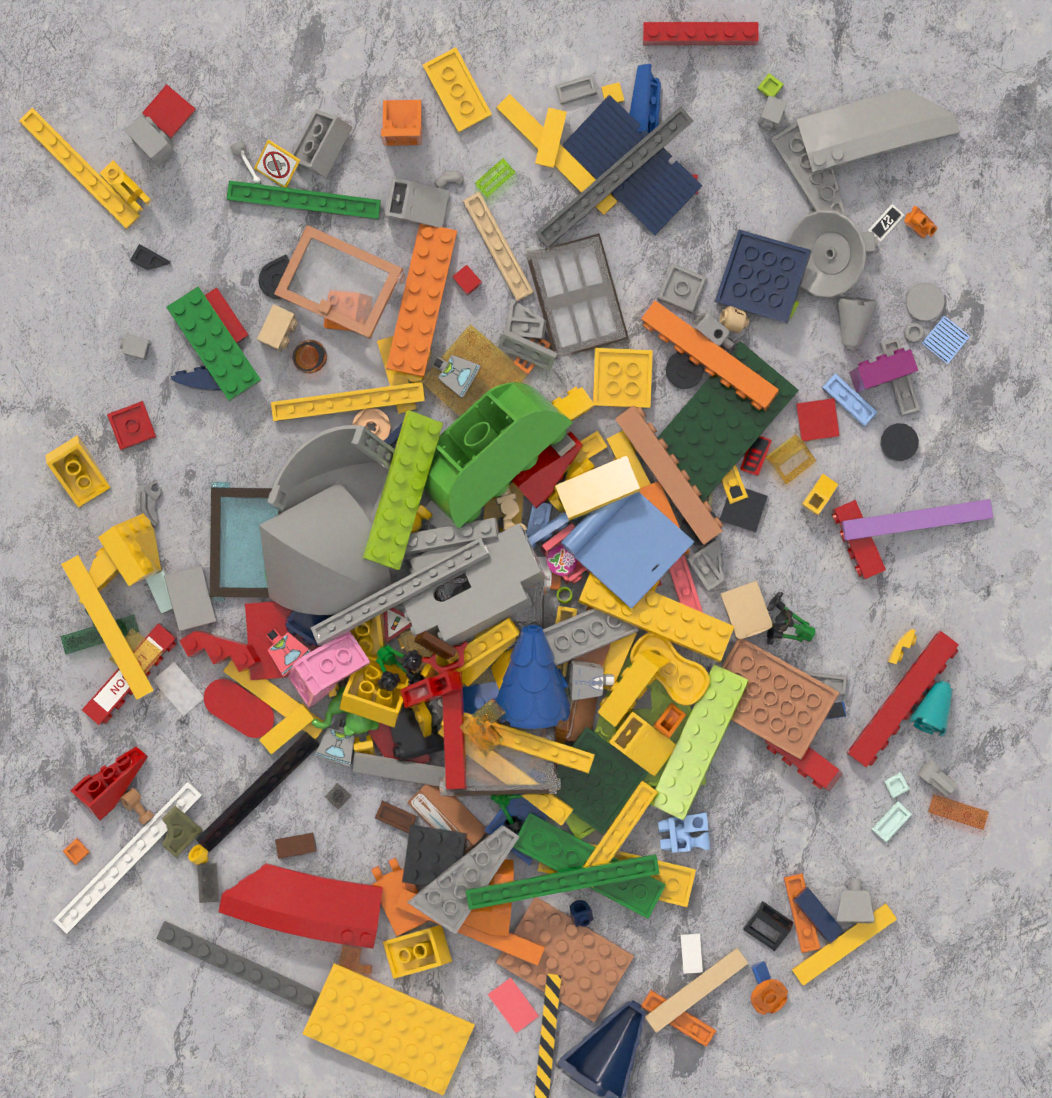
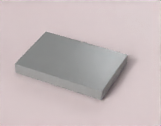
M202 566L164 575L178 631L216 622Z

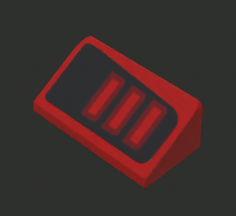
M760 436L746 452L740 470L759 476L772 440Z

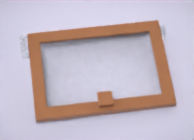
M303 223L300 224L294 236V240L299 243L274 294L365 337L371 338L396 284H402L405 274L402 273L404 269Z

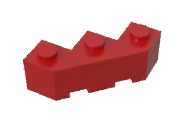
M194 631L179 640L188 657H196L206 651L213 665L221 664L231 658L238 672H244L261 663L253 645L205 631Z

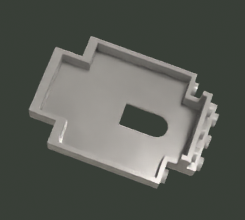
M520 524L503 532H500L498 528V539L484 541L490 554L489 557L400 603L405 607L403 613L406 619L411 621L412 626L410 629L414 637L426 631L450 646H454L533 605L526 588L544 580L546 576L530 540ZM465 545L427 551L410 560L412 565L410 571L414 573ZM464 573L466 574L471 588L446 601L439 602L435 600L434 592L439 586Z

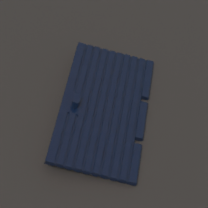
M608 95L563 143V146L598 179L649 133L644 130L640 134L637 129L641 125L616 100ZM665 148L660 150L612 192L654 235L702 187L677 160L672 165L668 162L672 155Z

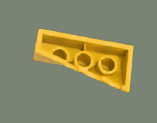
M648 650L641 654L637 653L632 659L634 664L631 668L627 667L621 674L622 680L619 683L616 682L610 689L612 692L610 696H606L600 702L601 708L598 713L615 727L622 723L637 704L635 700H639L648 690L647 684L650 685L660 675L658 670L666 667L670 660Z

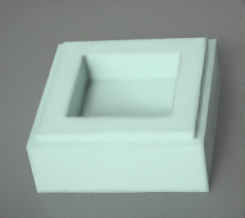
M901 772L883 781L892 798L910 790Z

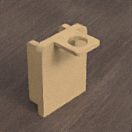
M757 581L720 594L731 625L734 626L733 630L736 638L750 637L772 627V621Z

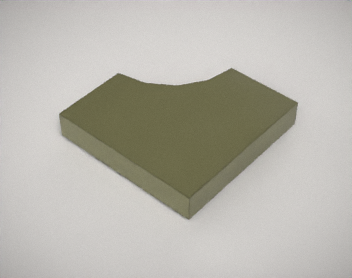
M175 805L162 818L167 828L166 838L162 842V846L177 857L203 829Z

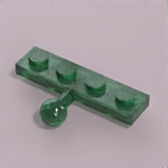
M135 614L115 620L124 637L140 633ZM94 623L93 627L60 636L65 655L105 643Z

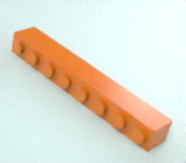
M657 301L652 303L641 318L644 323L642 326L650 332L653 330L657 332L659 339L665 343L669 341L675 345L673 348L680 354L686 353L690 356L689 360L697 366L699 364L704 366L706 373L712 377L714 375L721 379L720 383L727 388L733 387L736 390L735 393L742 399L747 397L752 401L751 405L759 411L761 408L766 411L778 395L779 389Z

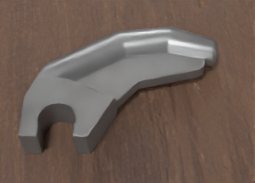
M156 480L147 484L140 493V511L150 520L153 528L158 525L157 522L159 520L155 505L162 494L161 489L157 492H154L152 489L157 484Z

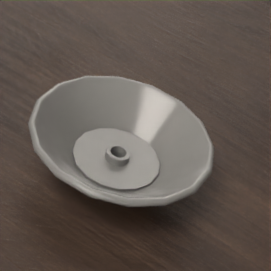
M815 211L805 215L793 227L787 240L789 244L812 251L800 288L816 297L832 298L846 293L859 281L866 263V246L861 231L849 217L837 211ZM830 250L833 251V256H830Z

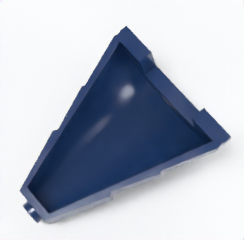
M634 1000L625 1002L603 1019L601 1024L583 1037L577 1045L560 1057L556 1067L558 1069L562 1068V1072L598 1097L625 1098L630 1073L633 1069L636 1048L639 1045L645 1011L641 1009L642 1006Z

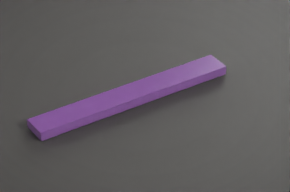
M988 499L842 521L844 540L846 541L992 519L993 512L991 500Z

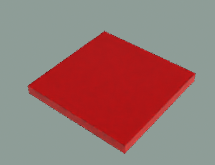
M274 601L245 604L248 644L253 645L261 660V663L250 668L251 680L287 678L289 676V673L285 676L281 674L268 652V649L273 644L266 635L273 629H276L282 637L288 633L285 620L292 612V610ZM291 634L311 652L321 647L313 644L310 646L302 640L303 637L300 635Z

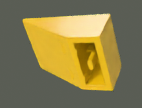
M633 711L630 712L608 741L654 777L671 756L676 746L675 743Z

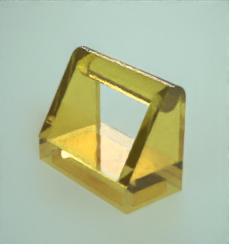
M796 434L765 457L785 484H788L816 462L804 441ZM800 450H803L808 459L785 476L780 466Z

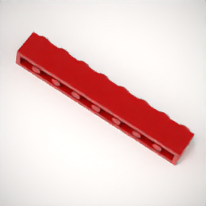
M938 631L846 753L864 767L872 766L878 758L876 754L879 750L883 751L889 744L888 738L891 734L895 735L901 728L899 725L903 719L907 720L911 715L912 710L910 709L913 705H918L924 697L922 693L925 689L929 690L935 683L934 677L937 673L941 674L947 667L945 664L949 658L953 659L958 653L957 647L959 644L942 631Z

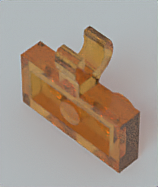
M343 944L339 965L355 972L369 975L373 967L367 964H359L362 948Z

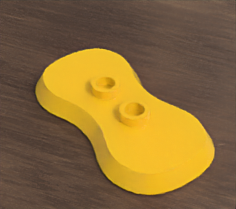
M650 632L638 639L630 654L632 665L634 664L632 659L637 653L641 654L646 650L670 660V663L658 670L660 675L656 680L664 686L671 699L678 704L686 706L692 705L701 699L710 683L708 672L702 665L685 659L675 650L671 641Z

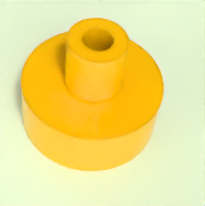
M198 844L191 849L188 859L195 865L205 864L209 859L207 857L208 850Z

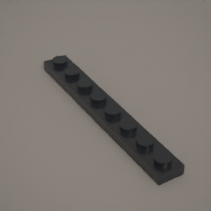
M305 732L196 838L198 843L209 852L212 851L319 747L320 744L308 732Z

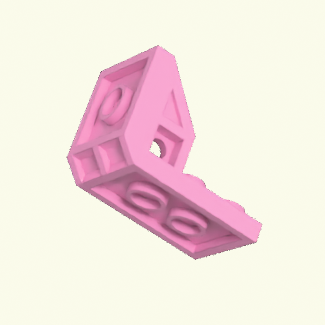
M348 631L301 657L293 664L288 678L308 708H310L332 691L339 681L369 665L370 661L351 632Z

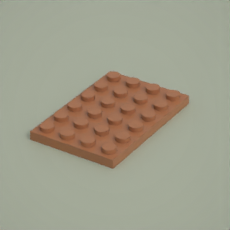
M737 639L722 668L748 679L749 683L731 720L802 760L840 692L745 639Z
M535 897L513 934L545 947L538 966L504 951L501 952L496 963L545 992L547 974L561 975L559 1001L595 1022L634 958V955L588 927H575L570 916L542 899Z

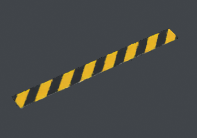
M547 974L534 1098H549L561 975Z

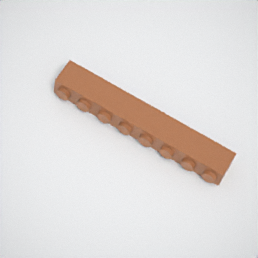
M633 405L616 417L615 420L700 541L705 545L723 532V523L718 517H713L711 514L713 509L707 501L703 502L699 497L702 494L697 486L694 485L692 487L689 483L690 476L685 470L681 471L677 466L679 464L678 459L674 454L670 455L666 450L668 445L663 438L658 439L655 434L658 431L651 422L649 424L644 419L646 414L642 408H637Z

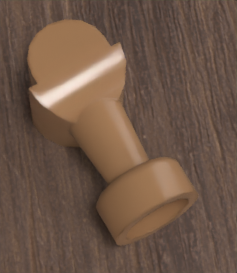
M131 788L120 798V801L127 810L131 811L133 809L140 816L138 818L139 822L144 825L154 814L150 810L146 811L140 803V793Z

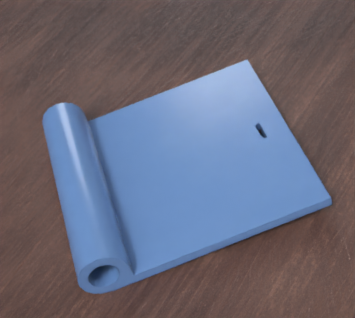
M640 492L589 512L561 541V545L631 609L694 543L690 537Z

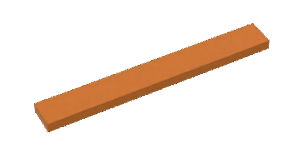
M402 888L395 907L439 924L407 903L416 893ZM464 924L457 931L460 934L537 966L545 949L544 946L510 932L508 937L487 935Z

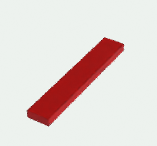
M457 671L462 689L442 697L446 789L467 788L462 671Z

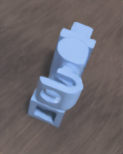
M706 812L688 814L685 820L672 816L658 822L659 832L670 831L669 839H660L661 850H672V853L692 851V847L710 850L709 832L705 831L708 830ZM705 831L699 837L690 836V832Z

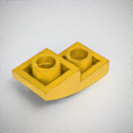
M909 629L902 635L893 647L887 662L897 664V661L901 662L904 651L901 649L902 647L910 649L911 645L914 646L917 635H915L916 630Z

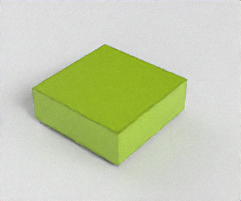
M768 73L757 89L767 97L769 95L775 97L784 84Z

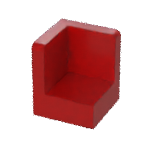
M465 265L452 276L453 280L467 296L482 284V281L468 265Z

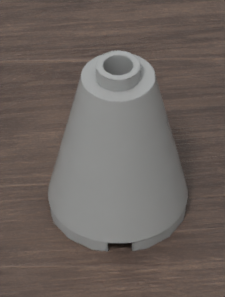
M841 296L838 298L842 344L846 345L847 349L856 350L858 346H862L876 307V301L866 298Z

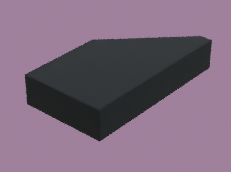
M141 244L138 245L130 259L131 262L146 270L165 266L171 262Z

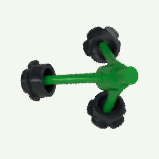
M521 795L491 796V800L499 805L507 818L504 826L514 833L519 832L522 820L518 819L517 816H510L506 806L510 803L511 799L524 797Z

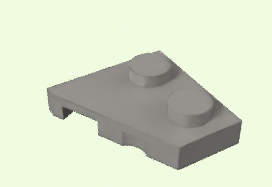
M511 299L506 330L523 338L544 340L546 320Z
M718 539L687 559L707 591L724 581L720 542Z

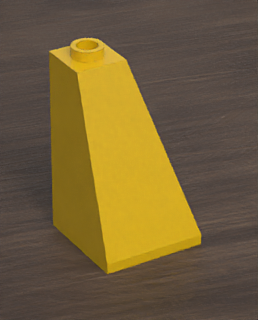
M495 624V625H493V626H491V627H489V628H487V629H485V630H483V631L477 633V634L475 635L474 639H476L477 637H479L480 635H482V634L485 633L486 631L490 630L491 628H493V627L496 626L497 624ZM514 637L462 671L463 686L469 687L518 637Z

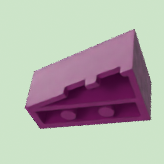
M904 348L893 351L894 355L887 357V354L875 357L876 361L869 363V360L858 363L859 367L849 372L856 393L919 371L912 350L905 351Z

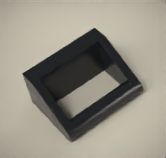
M762 901L743 927V930L775 951L790 933L794 922ZM756 918H759L781 933L776 942L751 926Z

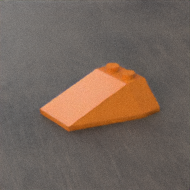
M505 859L488 885L513 881V860ZM512 902L472 909L463 924L487 935L508 937Z

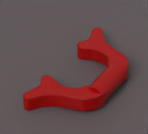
M464 641L460 645L453 646L457 649L459 658L453 663L440 666L436 662L435 653L430 657H423L422 662L432 665L439 674L460 669L465 662L464 650L468 643Z

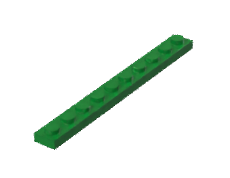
M652 854L467 889L465 892L468 909L472 910L657 875L660 872L657 855Z

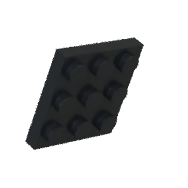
M410 825L402 882L422 886L429 885L465 855L467 833Z

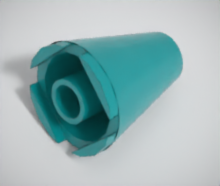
M940 681L932 686L910 718L909 722H914L913 726L931 735L937 732L939 733L938 736H945L953 693L949 683Z

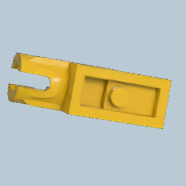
M114 160L100 172L101 176L137 213L143 210L137 203L139 198L147 205L150 204L151 199Z

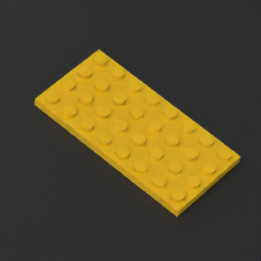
M333 963L302 1034L444 1095L475 1024L337 963Z

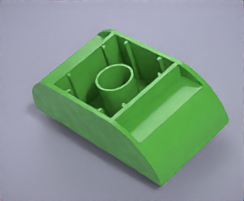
M519 382L498 385L487 391L439 436L424 491L459 529L464 523L473 522L481 513V508L490 499L504 494L510 485V481L517 474L532 468L538 460V455L550 444L560 442L566 435V429L573 422L530 385Z

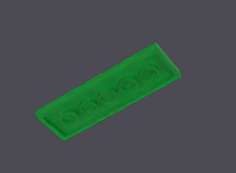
M199 286L166 306L229 402L261 382L260 377Z

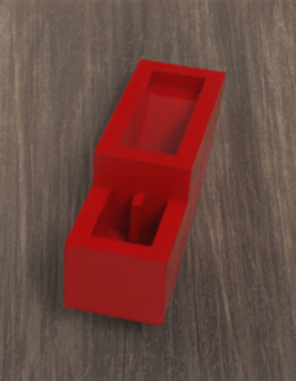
M447 671L435 677L421 680L400 689L405 708H409L461 690L462 687L457 671Z

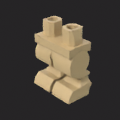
M509 487L504 494L496 498L497 505H500V512L506 516L502 519L503 531L515 526L512 523V518L519 512L518 504L514 501L516 500L515 493H510ZM519 523V524L524 528V530L526 531L527 528L525 527V525L522 524V523Z

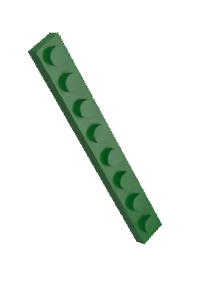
M230 180L227 191V200L379 220L381 200Z

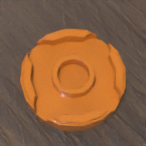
M777 979L763 981L752 991L750 997L751 1005L756 1012L762 1015L776 1013L786 1004L788 990Z

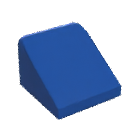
M764 961L752 965L751 969L758 985L763 981L771 979Z

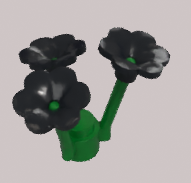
M778 592L771 599L767 607L768 611H772L775 607L781 610L780 614L775 618L776 623L772 622V627L767 631V644L773 645L775 638H787L799 642L806 640L810 642L815 635V628L809 626V622L804 621L785 607V604L780 601L784 593ZM792 617H793L794 619H796L798 622H800L801 624H799V625L795 624L794 621H793V619H792ZM788 627H794L796 628L795 634H797V636L784 634L783 632H785Z

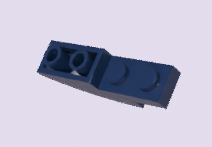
M205 366L196 367L194 372L189 373L186 370L177 371L174 376H171L172 381L189 388L208 391L221 390L209 371L205 369Z

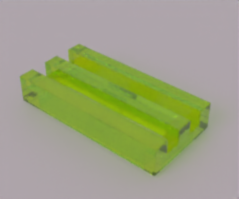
M502 158L475 182V185L488 198L516 172ZM501 165L505 166L483 186L481 185V183L485 179H487L493 172H495ZM508 170L509 173L503 179H501L495 186H493L488 192L485 190L505 171Z

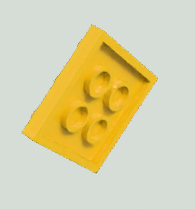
M595 348L594 406L632 407L634 405L637 408H650L653 350Z

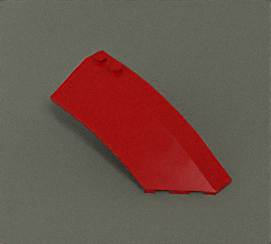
M265 863L253 874H249L240 880L238 884L222 893L218 912L261 927L296 936L373 949L378 928L383 888L381 886L306 874Z

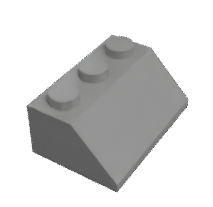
M315 109L292 155L300 159L299 166L320 176L327 177L337 156L340 154L343 144L349 136L352 126L337 116Z

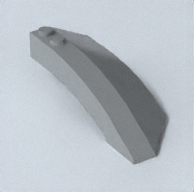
M908 89L867 98L796 119L812 175L960 133L953 113Z

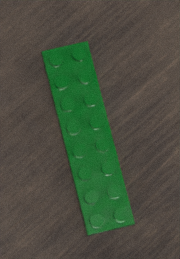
M530 812L518 833L519 838L513 846L516 850L558 872L582 868L596 848ZM613 857V859H612L610 862H615V861H620V860L617 859V858H615V857ZM651 876L588 888L649 919L666 884Z

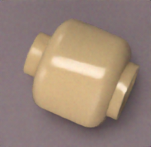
M728 306L721 311L719 322L729 331L740 333L744 328H747L749 317H747L746 311Z

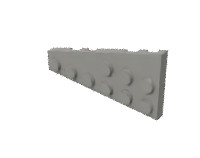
M820 109L815 110L809 115L819 113ZM797 122L770 139L814 210H831L845 215L835 170L830 169L812 175Z
M502 825L407 901V903L456 934L471 912L468 909L465 890L488 886L519 836Z

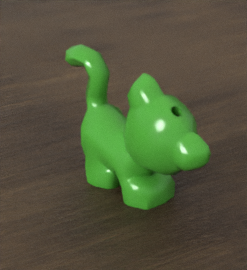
M340 687L337 695L330 701L325 713V721L312 720L313 726L325 729L331 726L333 714L346 713L345 736H351L355 733L362 734L369 730H376L379 727V723L339 709L345 687Z

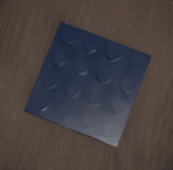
M739 229L715 302L788 324L812 251Z

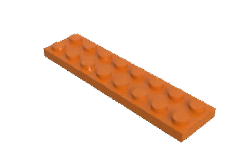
M419 224L386 370L424 378L457 230Z

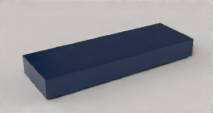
M805 887L793 899V902L828 944H831L844 931L808 887Z

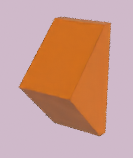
M671 703L652 726L669 739L686 714Z

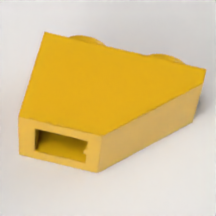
M822 473L801 505L814 515H819L838 484Z

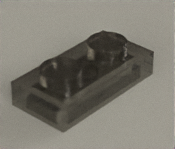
M217 863L197 865L199 903L219 902Z

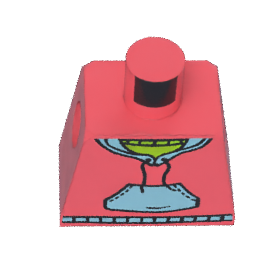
M273 629L266 635L273 644L268 649V652L283 676L291 671L296 661L311 652L289 632L282 637L276 629Z

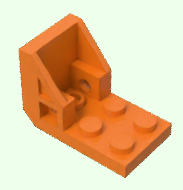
M383 100V129H381V138L384 146L422 145L421 100Z

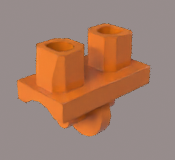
M914 205L912 212L906 214L905 224L919 237L924 239L926 235L932 237L938 227L919 207Z

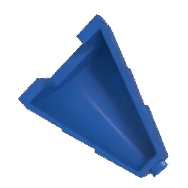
M537 625L522 627L510 656L511 661L502 679L503 683L493 705V714L498 721L502 723L508 721L510 726L526 729L552 727L558 725L559 720L566 721L569 718L571 705L543 627Z

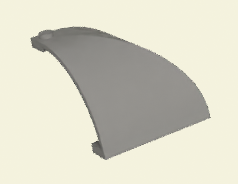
M345 425L325 430L303 443L289 457L277 476L267 503L283 513L339 483L356 500L371 525H373L395 449L365 426Z
M339 483L259 525L269 598L283 607L306 614L334 615L391 585L388 567L363 559L372 525L356 500Z

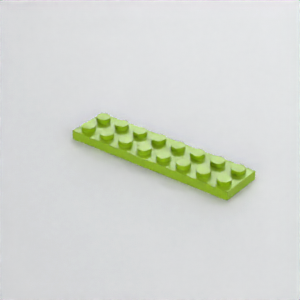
M410 410L406 411L363 559L400 570L443 426L442 422Z
M715 664L709 673V687L701 699L695 703L655 789L658 793L650 803V805L681 820H685L749 683L748 679Z

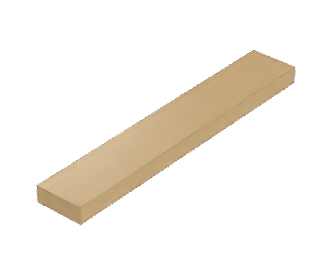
M478 192L463 200L516 301L518 302L533 294L534 291L481 193Z
M735 948L647 1014L645 1019L657 1033L749 963L739 949Z

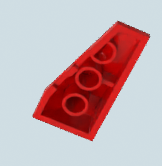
M571 431L567 435L575 442V445L563 456H560L549 445L538 455V460L532 468L521 471L512 479L514 484L535 508H538L552 495L555 485L559 480L561 481L566 468L572 464L583 446Z
M136 746L116 758L115 763L108 767L106 765L101 767V771L91 776L89 774L84 777L70 791L90 813L101 821L115 808L148 756Z

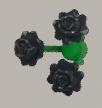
M390 645L381 647L377 651L376 659L383 672L381 679L377 682L379 689L392 691L401 681L398 674L386 671L384 664L397 665L406 674V677L409 678L408 686L424 680L425 678L421 675V670L418 673H413L420 667L422 655L418 654L417 650L408 651L404 655L394 650ZM396 655L402 658L403 664L396 660Z

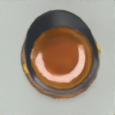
M305 340L294 349L292 355L293 364L303 373L318 372L326 363V350L318 341Z

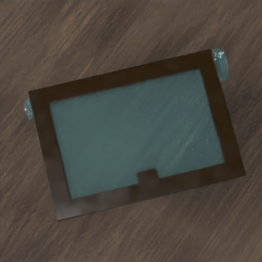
M211 482L210 597H214V601H225V597L269 598L259 525L282 513L267 503L272 488H230L231 482Z

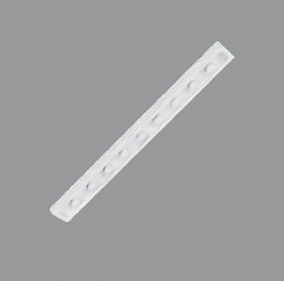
M187 782L53 921L67 934L167 832L166 824L162 818L175 805L185 813L202 794L190 782Z

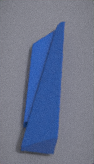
M651 64L638 65L629 113L641 125L637 129L640 134L644 130L650 133L659 125L661 82L659 78L653 76Z

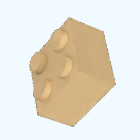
M273 304L257 340L279 352L282 349L286 350L290 342L288 336L291 331H295L298 325L297 317L294 313Z

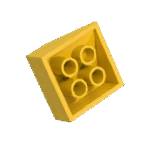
M144 513L111 527L98 537L128 586L161 571L154 528Z
M366 655L370 663L350 675L339 709L395 727L404 703L400 689L408 686L409 678L406 677V674L397 665L384 664L386 671L398 674L401 681L392 691L379 689L377 682L381 679L383 672L376 662L377 658Z

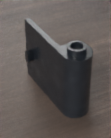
M403 703L395 727L389 726L395 746L393 747L394 757L398 758L399 761H404L443 751L444 738L438 734L437 725L432 726L431 735L424 738L414 711L410 707L405 708Z

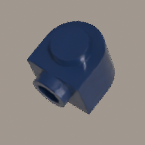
M576 900L571 903L570 914L575 927L588 926L593 921L592 910L588 903L584 900Z

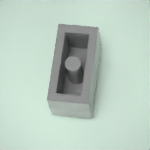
M769 95L758 121V124H761V128L768 131L776 130L787 102Z

